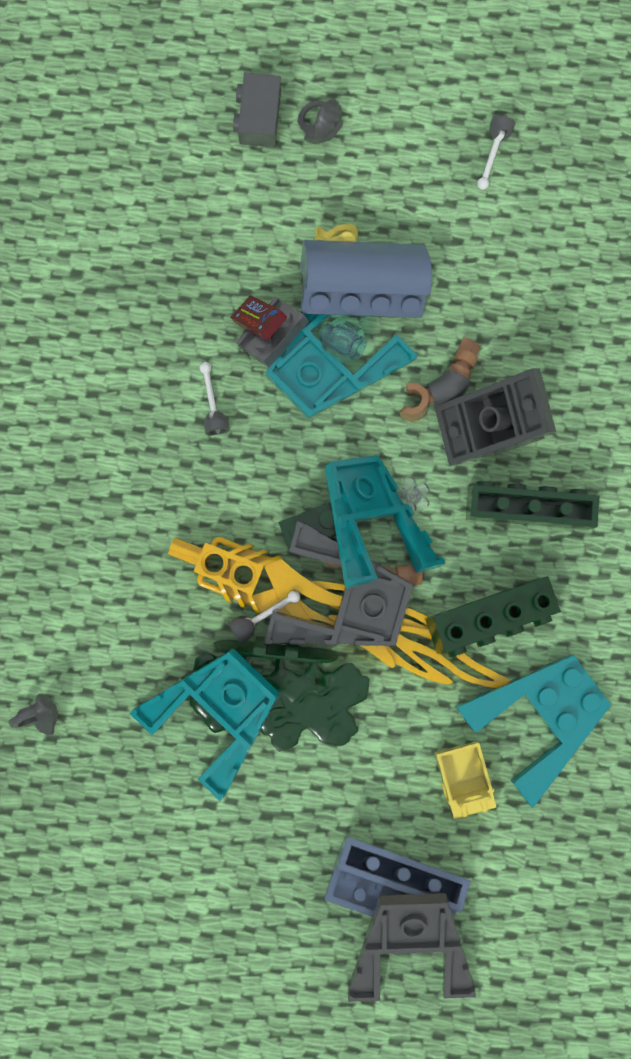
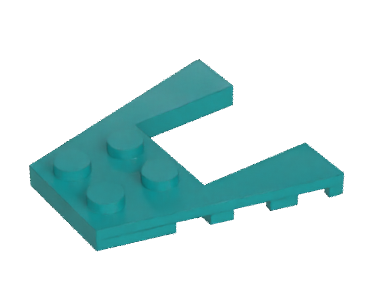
M304 314L309 322L271 367L267 369L266 376L309 419L415 361L418 355L396 334L353 375L312 333L330 315Z
M378 455L331 461L325 466L346 588L368 584L377 579L356 525L357 522L394 516L416 573L435 569L445 564L443 557L437 558L429 545L433 541L426 530L421 532L413 520L412 515L415 513L411 506L403 504L396 493L399 487Z
M231 649L142 703L129 714L153 735L191 695L235 738L232 744L197 779L221 801L227 794L280 693L236 650Z
M572 654L535 669L534 672L521 678L517 677L508 681L507 684L494 690L481 693L476 698L454 706L475 733L523 695L536 710L559 742L510 780L532 808L537 804L611 706L610 702Z

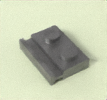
M277 297L271 301L270 305L280 309L287 318L271 338L266 341L246 330L236 342L242 350L248 352L249 355L268 368L271 367L309 322L304 314L285 302H281Z

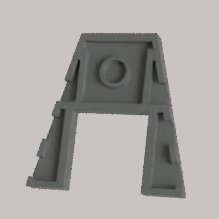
M297 520L289 552L341 566L337 541L303 521ZM371 560L377 579L368 584L351 588L345 587L334 627L272 611L264 643L396 646L413 584Z
M446 893L379 896L348 987V1002L380 1001V954L444 952V998L476 997L474 982Z

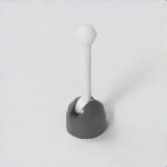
M493 115L489 132L494 142L483 176L477 181V186L481 190H485L489 186L488 177L500 141L507 140L513 133L516 123L507 116Z
M202 362L199 369L204 374L211 411L204 419L205 434L207 436L217 435L218 433L215 430L220 429L219 434L227 433L230 431L228 420L222 412L216 409L210 378L212 367L210 363Z
M295 590L290 591L287 598L253 619L247 616H239L228 622L238 641L242 644L254 635L256 623L271 615L272 611H278L291 602H298L300 594Z

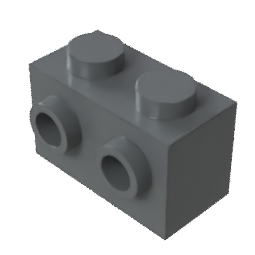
M244 72L243 84H237L236 103L241 104L240 114L235 113L233 120V132L238 133L239 144L276 148L281 99V76Z

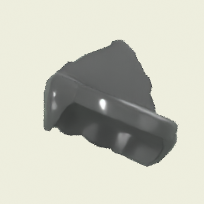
M330 99L326 102L320 100L312 101L302 108L298 115V124L301 130L305 132L304 140L306 142L320 144L329 141L341 129L343 124L341 105L335 99ZM314 107H320L315 125H307L304 122L306 113Z
M38 694L36 696V703L19 710L17 715L9 720V725L11 728L35 725L39 732L52 735L54 734L58 718L57 707L51 702L50 697Z

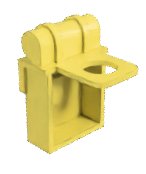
M478 741L435 752L443 781L441 783L446 802L450 806L453 819L467 818L468 815L479 812L485 813L489 809L496 808L493 795L495 791L491 786Z

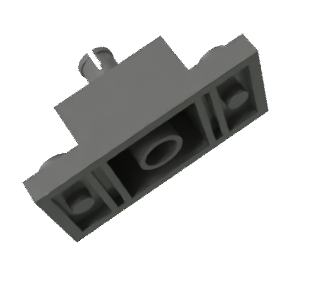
M540 368L529 369L435 406L449 466L462 464L479 457L498 455L545 439L544 435L556 432Z

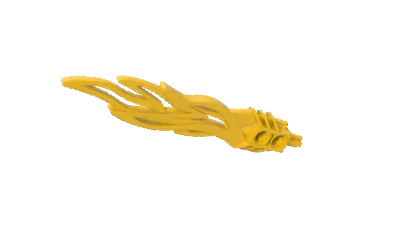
M174 537L169 547L168 555L195 565L193 572L198 573L197 582L201 587L223 595L228 603L232 604L231 599L238 601L243 609H246L245 604L253 607L254 612L258 615L260 612L266 611L287 598L289 592L293 590L312 600L339 610L342 596L331 593L326 589L344 591L345 585L332 582L309 581L282 560L284 557L278 555L272 558L264 555L270 551L264 549L257 552L250 549L255 545L247 544L242 546L225 538L216 537L212 540L211 544L205 542L203 548ZM220 543L234 550L228 552L216 546ZM213 554L220 555L223 559V567L218 572H211L206 566L208 557ZM240 566H248L252 570L253 577L247 584H241L235 578V571ZM263 568H265L274 589L253 595ZM204 576L217 581L219 587L204 581ZM301 600L296 603L291 602L276 611L312 621L311 619L320 620L334 626L337 615H328L329 618L306 606ZM406 608V615L417 619L424 625L403 618L400 631L419 634L432 639L425 618L428 616ZM401 634L398 635L396 646L423 667L426 672L406 662L389 646L359 645L391 668H394L396 663L418 676L441 684H452L453 681L424 662L413 651L436 660L459 678L473 684L498 688L511 681L480 665L464 653L455 656L464 664L493 680L475 678L459 670L441 654H437L436 651L409 640Z

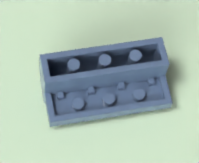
M303 240L300 264L303 277L300 304L302 314L422 318L426 296H430L432 282L431 260L425 245Z
M345 837L337 854L324 900L372 917L378 898L382 895L446 893L453 918H455L456 911L462 912L471 880L350 837Z

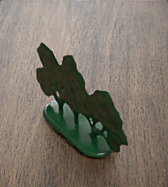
M256 636L255 642L245 641L242 644L238 640L231 639L219 640L214 643L215 649L222 653H226L231 649L236 650L248 663L250 657L275 659V670L270 675L262 676L280 694L260 732L271 737V744L279 752L297 745L301 732L306 728L316 735L320 742L336 746L347 744L350 741V737L358 732L354 717L347 712V709L367 699L370 678L362 676L360 670L353 663H345L332 672H324L318 663L336 661L339 658L337 652L324 648L303 647L289 643L286 645L265 644L266 636ZM201 653L195 658L193 671L182 676L181 680L218 657L211 653ZM284 660L310 663L303 675H298L283 666ZM316 675L322 678L320 685L316 684ZM190 695V706L196 714L202 716L204 723L213 733L226 730Z

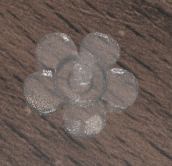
M413 477L405 479L403 482L404 488L397 490L401 501H405L404 504H409L414 512L417 508L420 510L426 509L429 506V500L424 495L429 493L428 485L425 482L417 484Z

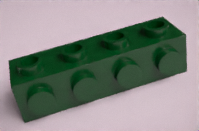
M477 481L476 485L468 488L466 520L590 530L598 527L600 495H588L589 491L584 489H570L569 493L557 492L558 488L541 486L538 490H529L523 484H508L507 488L495 487L494 482Z
M546 576L427 617L425 621L437 654L448 653L449 658L466 653L465 646L477 643L478 647H482L496 642L495 635L505 632L506 637L524 632L523 625L533 622L534 626L537 627L552 622L551 615L557 614L561 610L550 579Z

